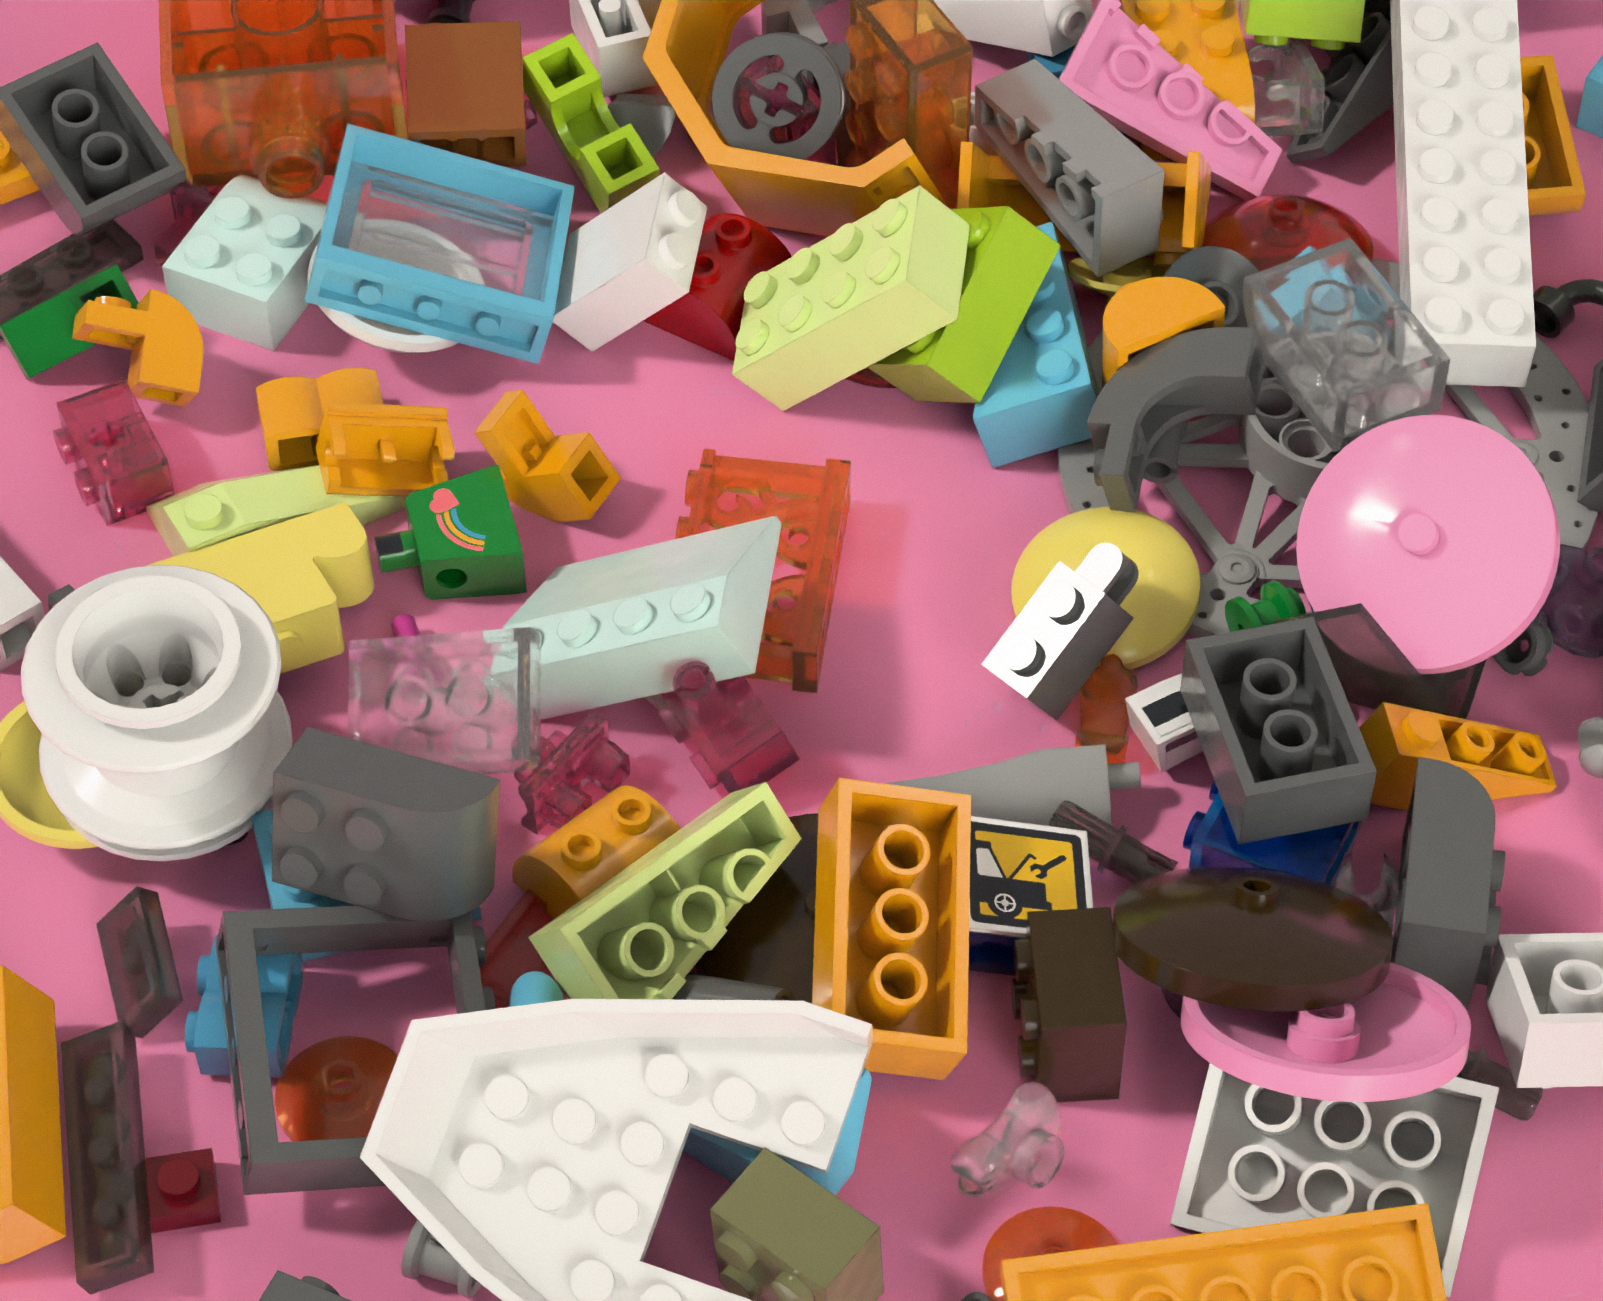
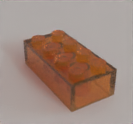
M850 0V26L846 28V40L850 49V70L845 75L846 85L850 93V113L845 117L846 128L849 134V155L845 158V166L851 168L863 165L904 138L950 209H957L961 141L969 142L972 45L933 0Z

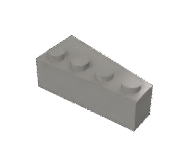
M1036 59L975 85L974 125L1097 277L1103 276L1158 250L1160 223L1163 221V168Z

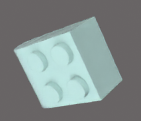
M248 175L236 176L219 192L163 264L162 269L167 294L186 307L197 325L275 351L309 305L308 302H304L308 287V267L312 253L318 244L327 202ZM356 216L353 223H358Z

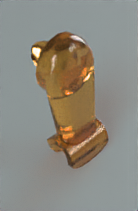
M1114 653L1108 654L1103 658L1079 691L1080 730H1077L1075 747L1106 744L1107 764L1125 763L1129 737L1125 736L1129 724L1125 698L1137 693L1138 689L1136 676L1132 671L1123 666L1120 657Z

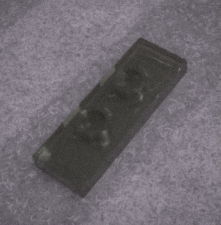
M114 219L78 236L73 233L0 275V325L112 265L117 264L121 272L144 260L141 245ZM0 333V342H1V341H3L4 339H3V337H2V335H1V333Z

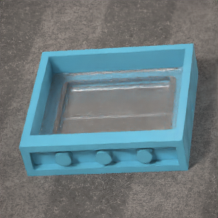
M347 124L304 302L539 364L554 319L575 186Z

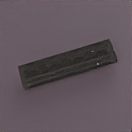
M123 1021L61 1043L76 1283L90 1295L154 1273L136 1034Z

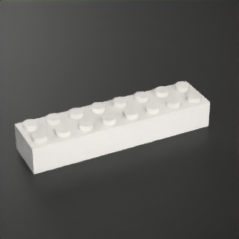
M1390 0L1402 356L1417 370L1425 384L1525 387L1536 349L1517 0Z

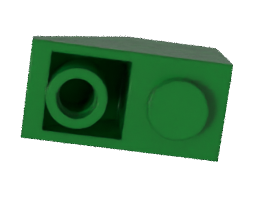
M117 264L95 273L0 325V333L26 379L97 344L72 339L75 315L88 300L95 301V298L101 296L118 297L129 301L132 309H137L139 302Z

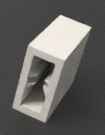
M664 172L570 233L562 263L553 323L593 352L687 294L690 289L708 206Z

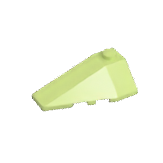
M313 465L201 483L148 505L146 510L147 515L172 555L177 556L347 502L361 525L364 526L406 508L404 499L407 496L326 494L320 466Z

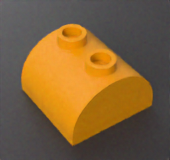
M1153 277L1122 286L1108 302L1103 315L1102 389L1125 363L1152 345L1182 333L1199 329L1224 327V304L1206 287L1183 278Z
M622 785L518 857L513 864L512 881L555 919L681 828L665 808L650 795L636 787Z

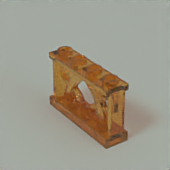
M704 448L699 470L690 469L688 471L685 506L691 507L689 517L679 516L675 539L708 532L710 525L715 529H720L775 515L782 523L781 530L788 528L789 540L795 534H804L809 538L801 545H791L784 540L780 532L776 555L785 563L806 570V574L785 576L771 582L767 607L776 598L782 596L794 599L797 605L791 609H783L778 606L776 601L773 605L772 613L766 610L761 638L773 644L760 643L755 674L741 677L792 683V691L818 692L851 503V461L826 458L825 466L721 456L717 455L716 449ZM724 492L757 495L764 507L753 511L751 503L745 497L736 494L738 508L733 511H725L719 508L717 500ZM775 497L790 498L793 500L776 503Z

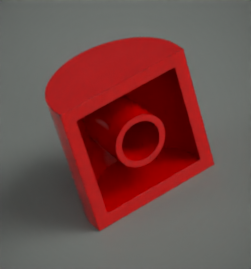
M733 213L715 214L704 222L689 292L643 321L734 361L736 353L735 341L740 330L745 302L744 291L748 282L756 274L772 269L791 258L792 255L771 231L758 222Z

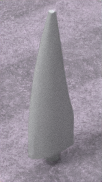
M1105 744L1040 749L999 763L939 776L884 784L971 795V816L1090 832L1112 830L1110 790L1141 788L1139 762L1107 764Z

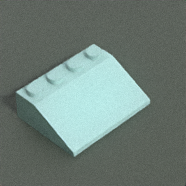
M775 515L557 567L503 626L492 672L493 679L529 721L533 722L755 674L782 523Z

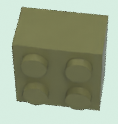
M766 1147L710 1209L719 1280L730 1293L753 1301H877L884 1293L880 1226Z

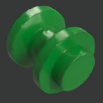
M1275 580L1262 585L1260 590L1261 600L1250 604L1240 596L1228 600L1225 604V617L1230 632L1306 618L1305 606L1299 594L1293 588H1285L1280 582Z

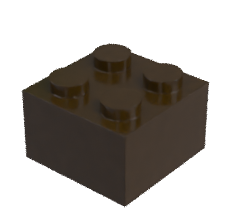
M1111 907L1027 912L1026 939L1014 940L1016 978L1011 979L1014 1019H1021L1023 1036L1018 1037V1058L1021 1078L1033 1077L1036 1104L1119 1099L1127 1022L1118 957L1114 945Z

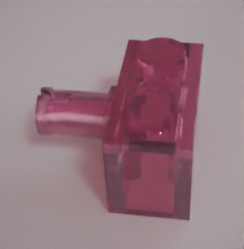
M699 661L689 662L682 665L676 671L672 684L674 691L661 694L668 706L658 712L659 716L679 745L688 738H691L699 751L690 756L689 759L710 790L722 783L730 794L734 791L768 782L800 760L783 730L744 676L717 682L713 672L709 671L710 668L707 664Z

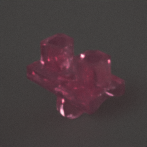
M591 711L568 736L559 730H555L546 739L537 733L529 732L516 743L515 749L522 765L514 772V777L520 783L518 787L519 795L527 809V812L521 818V824L536 835L548 823L554 827L561 828L592 806V796L580 790L588 781L610 793L628 779L630 775V756L609 740L608 720Z

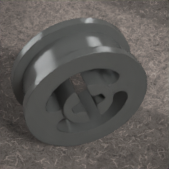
M789 32L764 34L739 45L727 56L719 68L712 91V107L715 121L723 137L732 147L802 160L817 152L832 138L841 123L846 103L844 80L832 56L815 41ZM780 56L784 61V67L782 70L774 71L761 77L757 84L774 90L783 83L789 87L786 97L801 106L808 101V91L801 79L802 71H810L819 86L821 104L818 117L810 130L797 139L779 140L775 136L774 130L775 127L784 126L796 120L802 113L790 107H784L777 113H774L770 110L772 99L758 91L750 96V106L757 118L756 126L749 125L740 111L738 92L741 80L748 68L762 57Z

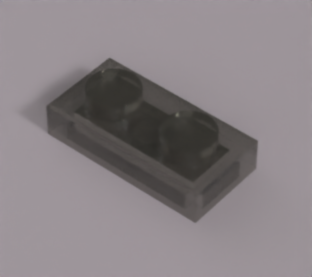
M136 886L96 926L120 1033L143 1038L184 1000L158 892Z

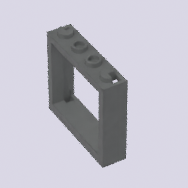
M360 906L223 911L216 941V953L244 1195L386 1186L360 1158L367 1137L278 1142L256 956L447 946L457 1014L495 1009L494 992L491 986H482L479 968L484 966L486 960L485 934L482 926H473L471 911L459 917L440 921L408 920Z

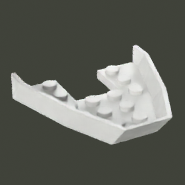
M566 999L415 1019L411 1021L360 1158L467 1273L502 1301H753L643 1262L690 1129L692 1127L758 1151H762L766 1147L784 1160L827 1174L874 1040L872 1024L805 1001Z

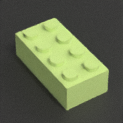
M919 185L896 199L887 200L878 209L852 224L847 223L841 226L834 234L811 247L800 249L791 258L772 269L756 274L748 282L744 291L745 302L740 330L735 341L736 353L732 375L776 407L785 411L957 320L970 224Z

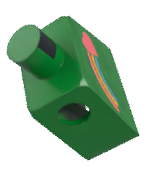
M499 465L489 466L410 493L404 499L408 530L374 537L381 573L417 567L424 595L431 600L511 595L527 592L523 551Z

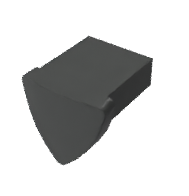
M618 93L614 102L608 104L609 111L618 126L621 128L631 123L654 158L668 138L676 116V112L667 97L657 94Z

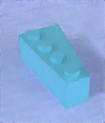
M1053 222L1036 226L1060 244ZM1061 246L981 402L975 403L973 421L992 468L1091 438L1087 420L1091 408L1099 395V389L1073 282L1069 277L1068 264Z

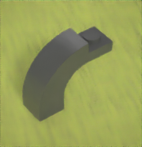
M1214 327L1194 330L1167 338L1137 354L1125 363L1105 384L1091 408L1087 426L1096 450L1094 480L1097 486H1103L1110 510L1136 511L1148 456L1158 439L1173 426L1187 419L1207 414L1255 415L1265 369L1255 328Z

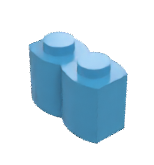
M217 934L210 955H201L199 959L197 990L202 999L199 1010L190 1011L187 1015L185 1047L187 1052H195L200 1074L230 1076L216 953ZM301 953L256 956L270 1077L273 1078L283 1077L288 1062L293 1020L297 1013L303 981L304 964Z

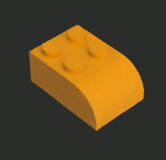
M1120 0V10L1139 27L1145 24L1161 39L1158 44L1182 66L1188 63L1204 78L1201 81L1204 86L1222 102L1229 100L1255 124L1252 73L1235 0ZM1136 140L1137 147L1152 160L1170 159Z
M1553 54L1520 57L1529 216L1579 212L1583 206L1586 192Z

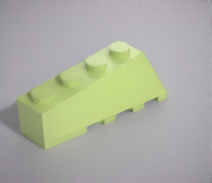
M767 782L734 791L528 938L563 993L569 999H672L685 984L686 980L684 978L706 951L712 950L728 931L725 927L744 904L752 901L802 838Z

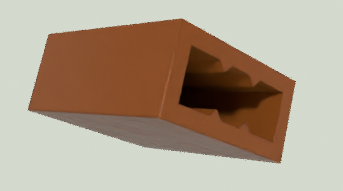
M520 21L405 25L408 140L500 166H527Z

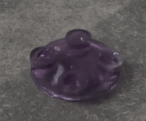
M1560 544V555L1554 582L1544 605L1536 617L1539 618L1541 626H1547L1550 629L1554 644L1573 655L1594 659L1603 656V548L1595 547L1587 552L1579 547Z

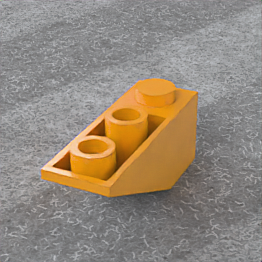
M1382 702L1359 727L1377 770L1371 804L1408 811L1418 757L1441 760L1467 771L1483 785L1491 800L1552 792L1557 787L1539 734Z

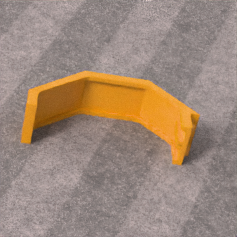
M765 0L661 1L642 58L705 161L747 218L766 227L830 236L841 226L847 223L852 224L878 209L887 200L896 199L919 185L948 207L904 138L867 163L851 168L731 147L723 137L710 112L713 85L718 70L724 61L734 26L744 14Z

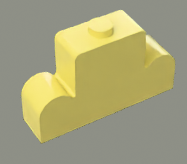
M347 502L146 565L185 566L214 573L238 585L257 600L271 619L280 642L282 663L280 674L343 653L345 645L338 608L355 606L365 601L372 594L375 587L367 535Z

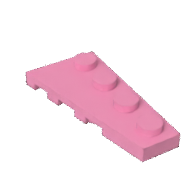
M1099 0L1059 80L1116 129L1173 161L1187 163L1188 151H1200L1211 166V182L1253 204L1260 197L1283 149L1229 100L1222 102L1201 83L1204 78L1188 63L1182 66L1158 44L1161 39L1145 24L1139 27L1119 9L1121 3L1118 0Z

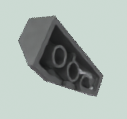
M1365 0L1360 43L1345 42L1344 49H1325L1332 60L1328 70L1325 68L1316 73L1312 86L1319 92L1316 100L1311 102L1302 111L1286 154V157L1292 163L1329 156L1394 105L1390 0Z

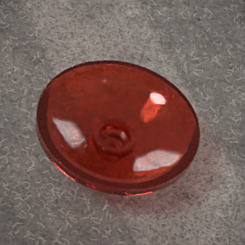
M1294 194L1267 195L1229 206L1205 224L1202 247H1224L1241 254L1259 270L1266 283L1309 245L1330 260L1334 256L1343 259L1354 271L1358 280L1362 281L1372 267L1374 251L1370 234L1349 213L1330 203Z

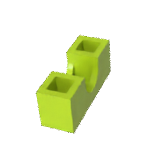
M574 33L522 57L524 92L600 213H603L659 176L660 168L632 124L629 123L620 128L614 120L603 96L602 77Z

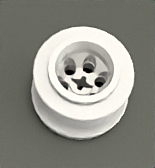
M151 565L132 567L106 574L78 587L55 604L39 622L24 653L21 666L22 695L31 719L42 733L39 744L40 772L47 792L70 826L86 840L110 853L135 860L163 862L189 859L216 851L239 839L253 828L251 816L256 812L269 810L273 806V772L292 748L293 740L290 716L281 695L277 691L282 667L280 642L271 619L257 600L238 585L214 573L185 566Z

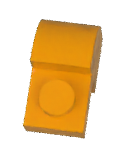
M150 289L137 304V309H132L131 303L125 299L101 296L95 298V301L88 300L75 315L72 339L131 350L126 396L185 407L199 393L204 353L202 335L191 313L172 296L155 289Z
M524 390L505 392L474 432L496 464L499 465L508 499L518 507L551 521L590 520L621 479L590 432L555 436Z

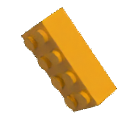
M838 778L818 809L812 1004L872 1024L874 1040L864 1066L868 1071L944 1080L967 1054L971 795Z

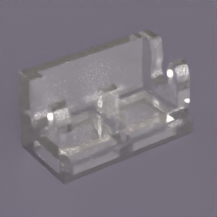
M1290 38V43L1287 45H1259L1248 50L1249 61L1270 60L1273 62L1272 71L1268 75L1252 76L1255 125L1268 137L1323 133L1325 79L1304 40Z

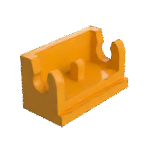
M326 402L315 447L326 494L408 496L412 492L448 481L444 460L454 461L455 456L454 443L447 421L448 412L446 407Z

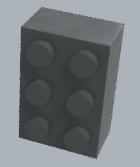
M1313 617L1186 640L1180 691L1238 844L1368 819L1377 770Z

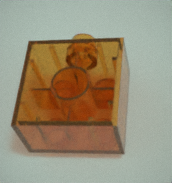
M159 0L161 88L172 149L186 169V183L180 189L217 186L223 189L236 176L248 175L260 179L263 187L275 196L287 199L301 198L316 191L322 184L324 175L334 176L347 124L408 140L396 0Z

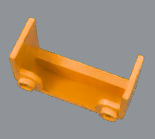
M961 141L957 209L1009 206L1034 226L1052 222L1000 156L988 155L975 143ZM1188 151L1187 163L1156 162L1164 169V183L1162 195L1163 221L1160 223L1158 250L1146 255L1154 256V266L1170 267L1180 256L1203 245L1210 195L1211 166L1200 151ZM1053 223L1063 252H1077Z

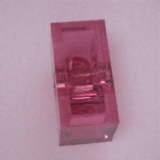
M126 379L56 403L62 427L53 430V436L59 454L65 465L73 462L76 463L79 470L73 472L79 494L86 507L96 503L107 526L147 512L146 506L175 494L168 460Z

